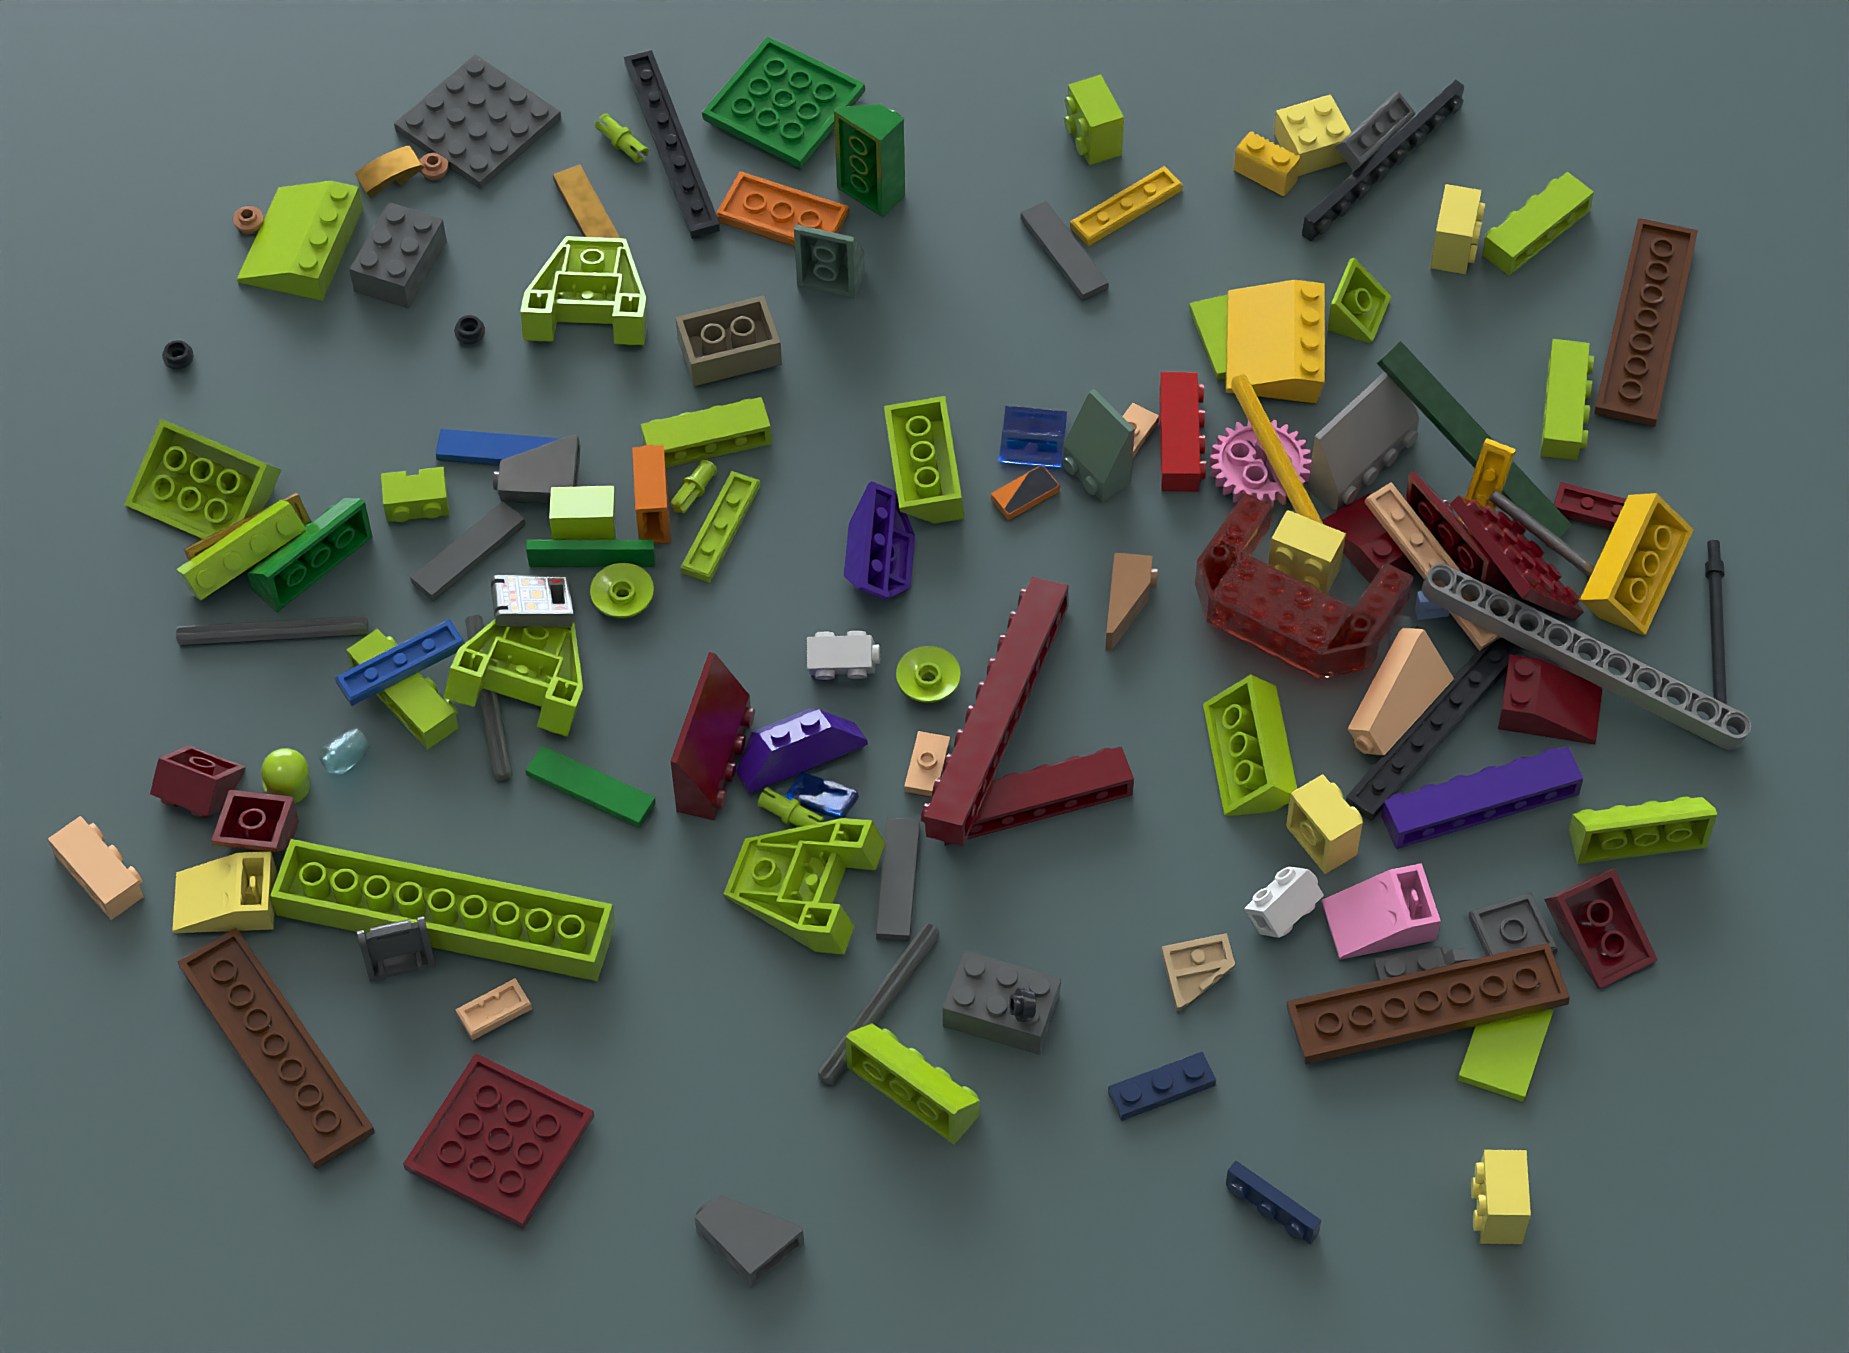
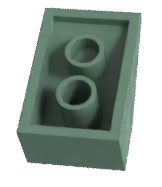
M795 225L794 241L797 286L855 298L865 272L864 250L856 238Z
M1095 389L1088 393L1063 444L1062 463L1069 474L1075 475L1082 482L1089 494L1095 495L1103 503L1131 484L1135 429Z

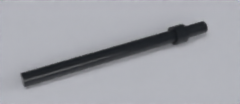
M1710 540L1707 542L1708 561L1705 563V577L1709 579L1713 698L1727 705L1722 578L1725 576L1724 562L1721 561L1720 541Z

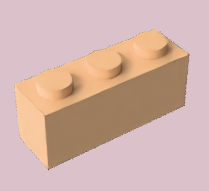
M79 816L49 837L48 841L54 856L112 920L144 897L140 888V884L143 881L132 866L128 869L122 863L124 859L114 845L108 847L102 841L104 836L100 829L94 823L88 825Z

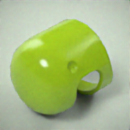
M281 748L271 752L264 759L261 767V776L265 794L291 796L294 798L295 803L300 802L308 794L310 789L309 766L304 756L298 751Z

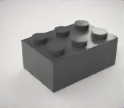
M388 202L349 269L354 292L409 309L447 243L443 219Z
M963 951L943 1005V1027L1040 1055L1060 999L1061 978ZM1017 988H1025L1026 991H1033L1035 994L1036 1013L1033 1019H1027L1026 1022H1018L1015 1015L1010 1013V996L1015 994Z

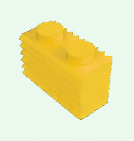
M1254 131L1249 132L1236 147L1234 171L1281 196H1285L1297 182L1300 157L1299 155L1295 156L1294 152L1290 153L1284 147L1280 148L1279 144L1275 145L1274 142H1269V139L1265 140L1259 134H1254Z

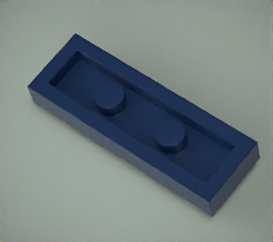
M1203 1051L1110 1085L1108 1086V1094L1121 1121L1214 1087L1216 1086V1078Z
M1238 1161L1231 1165L1227 1171L1226 1186H1228V1189L1235 1197L1241 1200L1246 1199L1254 1204L1261 1215L1281 1223L1292 1237L1298 1240L1303 1239L1310 1245L1319 1235L1321 1219Z

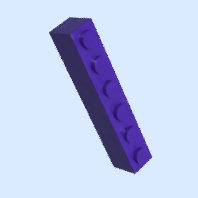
M1568 746L1560 749L1550 748L1533 757H1519L1509 764L1499 767L1489 766L1478 773L1468 776L1458 775L1448 782L1438 785L1428 784L1411 793L1394 794L1387 800H1384L1381 817L1395 848L1399 849L1580 794L1584 778Z

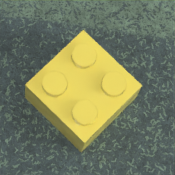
M1331 94L1276 111L1274 135L1281 147L1289 150L1290 153L1294 152L1295 156L1299 155L1298 176L1346 162L1335 147L1351 133V130Z
M1449 184L1445 185L1436 229L1431 269L1466 274L1468 263L1475 262L1482 222L1477 221H1482L1485 203L1480 202L1482 190Z
M1287 510L1271 538L1267 574L1272 575L1279 581L1299 586L1308 593L1326 597L1341 569L1346 533Z
M1322 774L1290 794L1286 827L1324 874L1357 856L1363 820L1359 811L1353 806L1350 807L1343 799L1342 792L1335 783H1330Z
M1484 1150L1481 1163H1475V1177L1471 1179L1472 1199H1477V1210H1473V1229L1480 1233V1244H1523L1531 1216L1527 1150Z

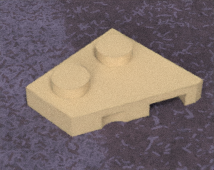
M1227 933L1161 947V955L1176 1011H1181L1235 967Z

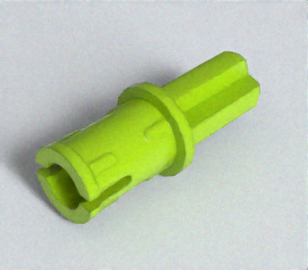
M704 459L701 460L691 476L684 478L682 481L683 486L670 502L676 513H685L695 499L705 493V486L717 472V468L712 462Z

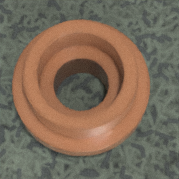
M428 153L420 159L424 166L420 173L426 179L437 181L446 175L449 168L448 160L440 154Z
M242 207L233 215L234 226L243 234H254L259 231L263 224V214L257 207Z

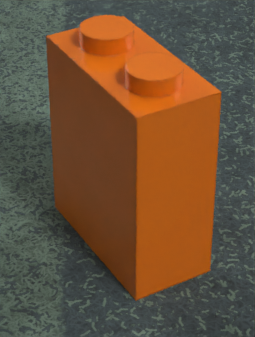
M664 445L632 447L635 512L639 540H654V544L671 543L668 479Z

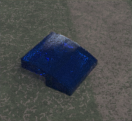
M1005 406L999 462L1061 467L1067 411Z

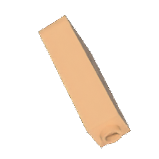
M1402 628L1398 632L1348 727V731L1354 738L1355 746L1364 754L1384 756L1454 680V677L1424 629Z

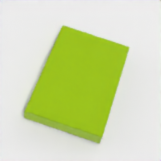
M1227 295L1189 303V311L1216 380L1225 379Z
M1543 1010L1475 1026L1458 1081L1524 1102L1554 1010Z

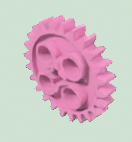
M1249 420L1245 427L1240 422H1236L1235 431L1228 427L1225 428V436L1218 435L1217 445L1212 446V454L1210 455L1211 477H1216L1215 486H1223L1224 496L1233 493L1234 503L1240 498L1245 499V507H1248L1251 501L1256 502L1257 509H1261L1263 502H1267L1269 507L1273 508L1275 500L1285 505L1287 494ZM1273 420L1271 424L1305 487V482H1309L1312 461L1310 460L1311 451L1305 449L1306 440L1298 441V431L1288 434L1287 424L1277 428V420Z

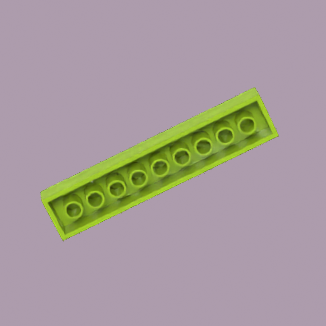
M294 839L290 840L270 895L277 916L355 932L364 930L365 934L370 933V928L408 919H411V923L417 922V917L424 916L432 948L598 981L616 924L613 904Z

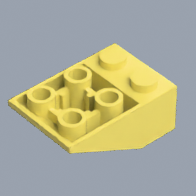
M271 851L235 853L176 872L173 933L231 931L234 928H237L238 931L273 930L275 911L270 895L277 878V870Z

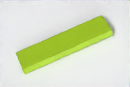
M731 471L680 567L682 574L708 583L711 582L761 487L760 480Z

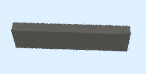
M1397 91L1335 148L1354 171L1416 113L1401 93Z
M1047 201L1021 212L1020 219L1082 301L1109 289L1107 279Z
M502 501L410 577L411 583L434 601L525 526V519Z
M887 817L876 939L910 941L920 819Z

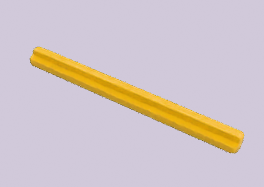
M1241 374L1233 377L1230 386L1296 513L1323 524L1247 376Z

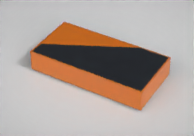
M1040 465L992 492L991 501L1009 521L1059 493L1060 485L1046 468Z

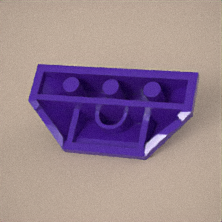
M873 481L868 483L848 526L844 577L857 589L883 600H887L911 588L915 533L907 514L900 512L896 491Z
M809 708L752 731L736 773L747 791L752 793L866 746L868 741L855 722L819 709Z

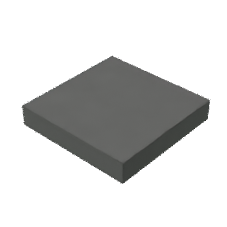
M1532 892L1469 911L1468 917L1487 956L1549 943L1553 954L1557 953L1558 946Z

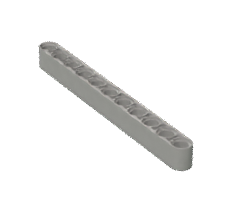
M1436 564L1427 573L1422 586V592L1430 602L1727 750L1738 748L1751 730V722L1744 713L1448 565ZM1432 580H1440L1446 587H1438ZM1461 595H1470L1474 598L1475 601H1466L1465 599H1463ZM1491 609L1500 610L1504 616L1494 615ZM1520 624L1530 625L1533 631L1524 630ZM1549 638L1558 639L1562 646L1552 644ZM1579 653L1588 654L1592 660L1587 661L1582 659L1579 656ZM1608 667L1616 668L1621 675H1613L1608 670ZM1637 682L1646 683L1650 690L1640 688ZM1667 697L1676 698L1680 705L1670 703ZM1697 712H1704L1708 715L1709 720L1700 718ZM1726 726L1737 729L1739 735L1731 734Z

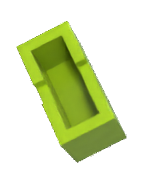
M444 467L419 469V475L407 476L406 471L381 473L383 506L387 522H405L410 519L419 518L433 519L450 515Z

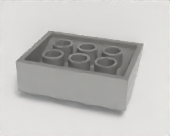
M1385 372L1315 435L1308 491L1335 511H1338L1345 503L1347 505L1350 504L1365 484L1367 486L1372 484L1379 471L1385 465L1387 467L1391 466L1397 459L1399 452L1405 447H1411L1418 438L1419 416L1415 404Z

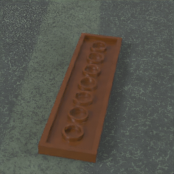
M1638 218L1594 414L1653 427L1656 426L1698 230Z
M237 928L178 961L179 968L315 1169L375 1133L374 1127Z
M1544 943L1287 1001V1011L1304 1062L1308 1064L1569 1005L1570 996L1549 943Z

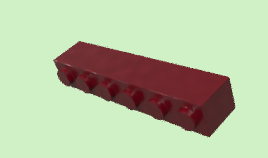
M1122 746L1113 749L1103 748L1094 754L1083 757L1073 756L1064 762L1053 765H1040L1027 772L1019 774L1009 773L1000 779L993 780L967 840L1132 796L1134 777ZM944 842V845H945V846L952 844V843Z

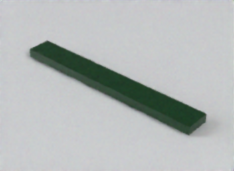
M1401 341L1398 342L1377 364L1475 468L1484 441L1487 438L1493 439ZM1512 462L1502 494L1558 538H1561L1572 524L1527 475Z

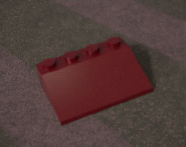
M1414 471L1408 475L1405 500L1460 571L1510 596L1511 583L1464 522L1457 517L1450 503L1445 499L1442 500Z
M712 652L708 653L670 761L676 812L714 820L718 809H723L727 798L725 787L727 781L732 782L737 766L734 761L737 754L741 755L743 753L746 742L744 732L746 727L751 728L755 716V709L751 708L749 693L716 653Z

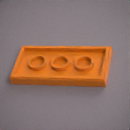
M740 171L720 205L716 216L721 223L795 246V225L839 233L849 214V206Z

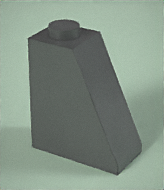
M570 435L501 460L499 471H494L493 490L498 491L500 500L550 504L551 487H577L581 444L578 435Z
M720 1195L713 1202L711 1200L705 1202L698 1209L694 1217L696 1231L751 1288L804 1245L803 1229L799 1225L723 1195Z

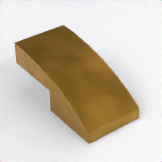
M409 145L376 158L356 171L355 175L365 192L373 198L395 180L400 185L404 184L421 171L424 166L413 148Z

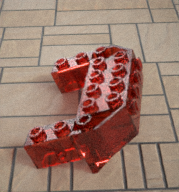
M1244 493L1197 559L1195 587L1206 622L1318 679L1364 670L1377 658L1380 641L1410 598L1414 576L1385 562L1353 608L1251 557V554L1270 528L1273 506Z

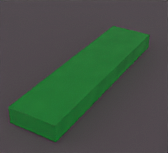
M527 540L526 544L529 567H607L616 563H630L639 567H655L656 564L654 540Z
M543 745L525 770L526 776L638 828L641 827L656 804L655 797Z

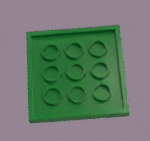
M767 36L702 111V119L801 169L834 129V110L837 107L853 106L865 92V83Z

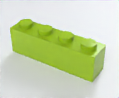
M1566 172L1559 179L1554 178L1549 182L1544 191L1539 195L1531 196L1525 206L1518 211L1511 212L1505 222L1497 228H1491L1486 233L1483 256L1510 276L1590 212L1594 191L1569 172Z
M1552 339L1548 359L1540 456L1578 461L1580 448L1586 449L1588 430H1583V423L1588 424L1590 405H1585V399H1590L1592 380H1587V374H1592L1594 356L1589 355L1590 343Z
M762 397L743 399L732 404L717 405L692 413L685 412L678 416L654 419L641 424L643 445H664L666 468L772 444L771 426Z
M281 499L177 568L176 571L192 595L202 600L307 529L291 504Z
M377 628L346 650L350 667L354 668L397 646V643L391 636L385 637ZM419 672L376 694L427 750L458 729L456 718L458 710L450 699H443L438 694L439 691L435 683L429 677L424 679Z

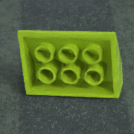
M335 181L278 187L263 220V224L240 270L237 282L323 301L363 211L359 187Z
M160 419L124 505L205 539L261 511L270 499L281 469Z

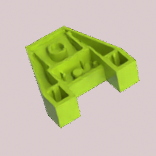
M566 236L524 292L520 311L523 340L553 341L557 322L613 324L614 344L645 345L648 327L646 295L626 238Z
M494 619L458 649L450 667L443 697L460 704L475 707L483 688L541 706L537 727L568 737L583 690L575 623L572 622V626H498Z
M848 818L745 838L723 894L727 899L814 952L844 955L855 926L840 904H833L846 868L876 870L886 842L872 820Z

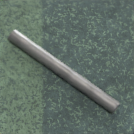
M1493 491L1488 498L1489 501L1589 577L1592 574L1595 565L1499 491Z

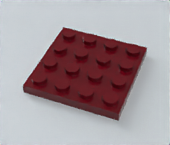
M1457 496L1450 503L1451 507L1521 598L1573 620H1576L1584 613L1578 604L1580 601L1579 596L1569 586L1565 588L1560 581L1562 575L1558 569L1551 563L1547 564L1542 558L1544 552L1541 547L1533 540L1529 541L1524 535L1526 528L1513 518L1509 519L1502 511L1496 513L1489 505L1483 507L1475 499L1470 501L1464 497Z
M475 1053L404 1161V1169L524 1229L595 1117L594 1111Z

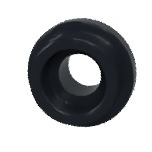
M466 315L458 320L454 329L455 336L463 344H475L483 339L485 326L476 316Z
M174 340L165 346L162 358L167 367L183 369L191 364L194 354L192 348L186 342Z
M1017 988L1015 994L1011 995L1009 1000L1010 1013L1015 1015L1018 1022H1026L1027 1019H1033L1036 1013L1035 994L1033 991H1026L1025 988Z

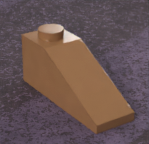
M1126 553L1114 554L1105 650H1112L1148 602L1150 587L1156 588L1158 569L1152 568L1153 556Z

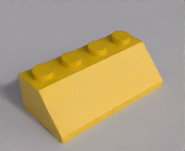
M1657 493L1628 495L1580 601L1598 618L1639 635H1646L1694 529Z

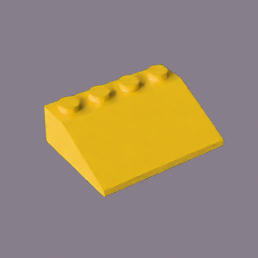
M1289 280L1228 290L1226 338L1227 393H1234L1230 386L1232 378L1244 374L1259 397L1317 404L1325 382V283Z

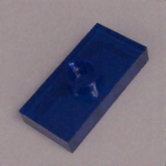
M805 772L800 773L785 795L789 800L794 798L800 801V805L808 810L835 819L845 818L859 799L857 790Z

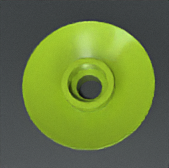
M616 563L605 567L596 574L590 586V595L594 606L601 613L613 618H628L641 613L649 606L654 595V585L650 575L643 568L630 563Z
M923 646L909 651L901 658L896 669V680L901 691L909 698L923 703H933L946 699L957 689L961 678L960 666L956 658L948 651L934 646ZM931 678L933 681L928 682L924 681V679Z

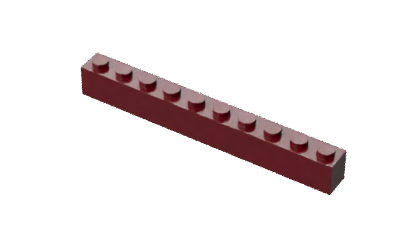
M1031 577L1027 588L1021 589L1017 611H1012L1009 616L1008 631L1006 635L1002 634L999 638L996 657H991L989 660L985 682L980 681L976 692V702L974 706L970 705L967 709L964 729L957 731L954 742L955 749L952 754L948 753L945 758L944 773L941 779L937 778L935 780L932 790L933 798L930 803H925L923 807L921 822L925 823L926 837L964 846L1068 610V585Z

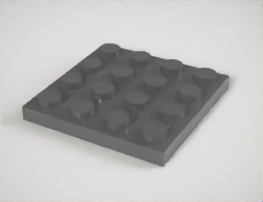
M474 54L394 123L395 131L427 153H438L447 159L450 169L479 189H482L560 121L561 111Z

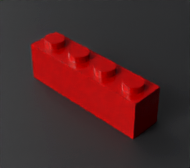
M1161 372L1159 387L1161 491L1199 492L1200 479L1206 478V460H1200V454H1205V435H1199V428H1204L1205 411L1199 410V403H1204V384H1198V372Z

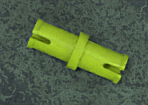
M607 113L599 117L607 126L597 120L595 128L611 140L614 148L624 151L635 163H641L644 160L636 152L637 150L647 157L649 149L632 136V131L629 128L620 126Z
M769 787L764 789L765 793L762 792L757 806L763 807L781 817L782 822L787 825L792 823L798 827L822 823L825 820V817L802 807L800 801L794 798L789 800L772 791Z

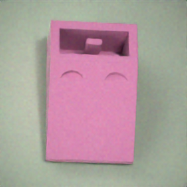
M1422 863L1385 871L1321 901L1339 960L1437 940L1441 920Z

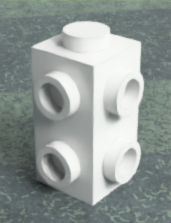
M849 631L847 636H834L833 632H817L815 637H807V669L810 675H815L816 679L830 680L834 679L836 674H847L848 678L862 679L866 678L869 673H875V664H880V645L875 644L872 636L866 635L865 631Z
M1288 866L1276 874L1275 880L1258 891L1244 910L1259 934L1280 938L1288 934L1292 930L1293 924L1303 915L1310 913L1315 908V903L1324 894L1317 885V877L1310 870Z

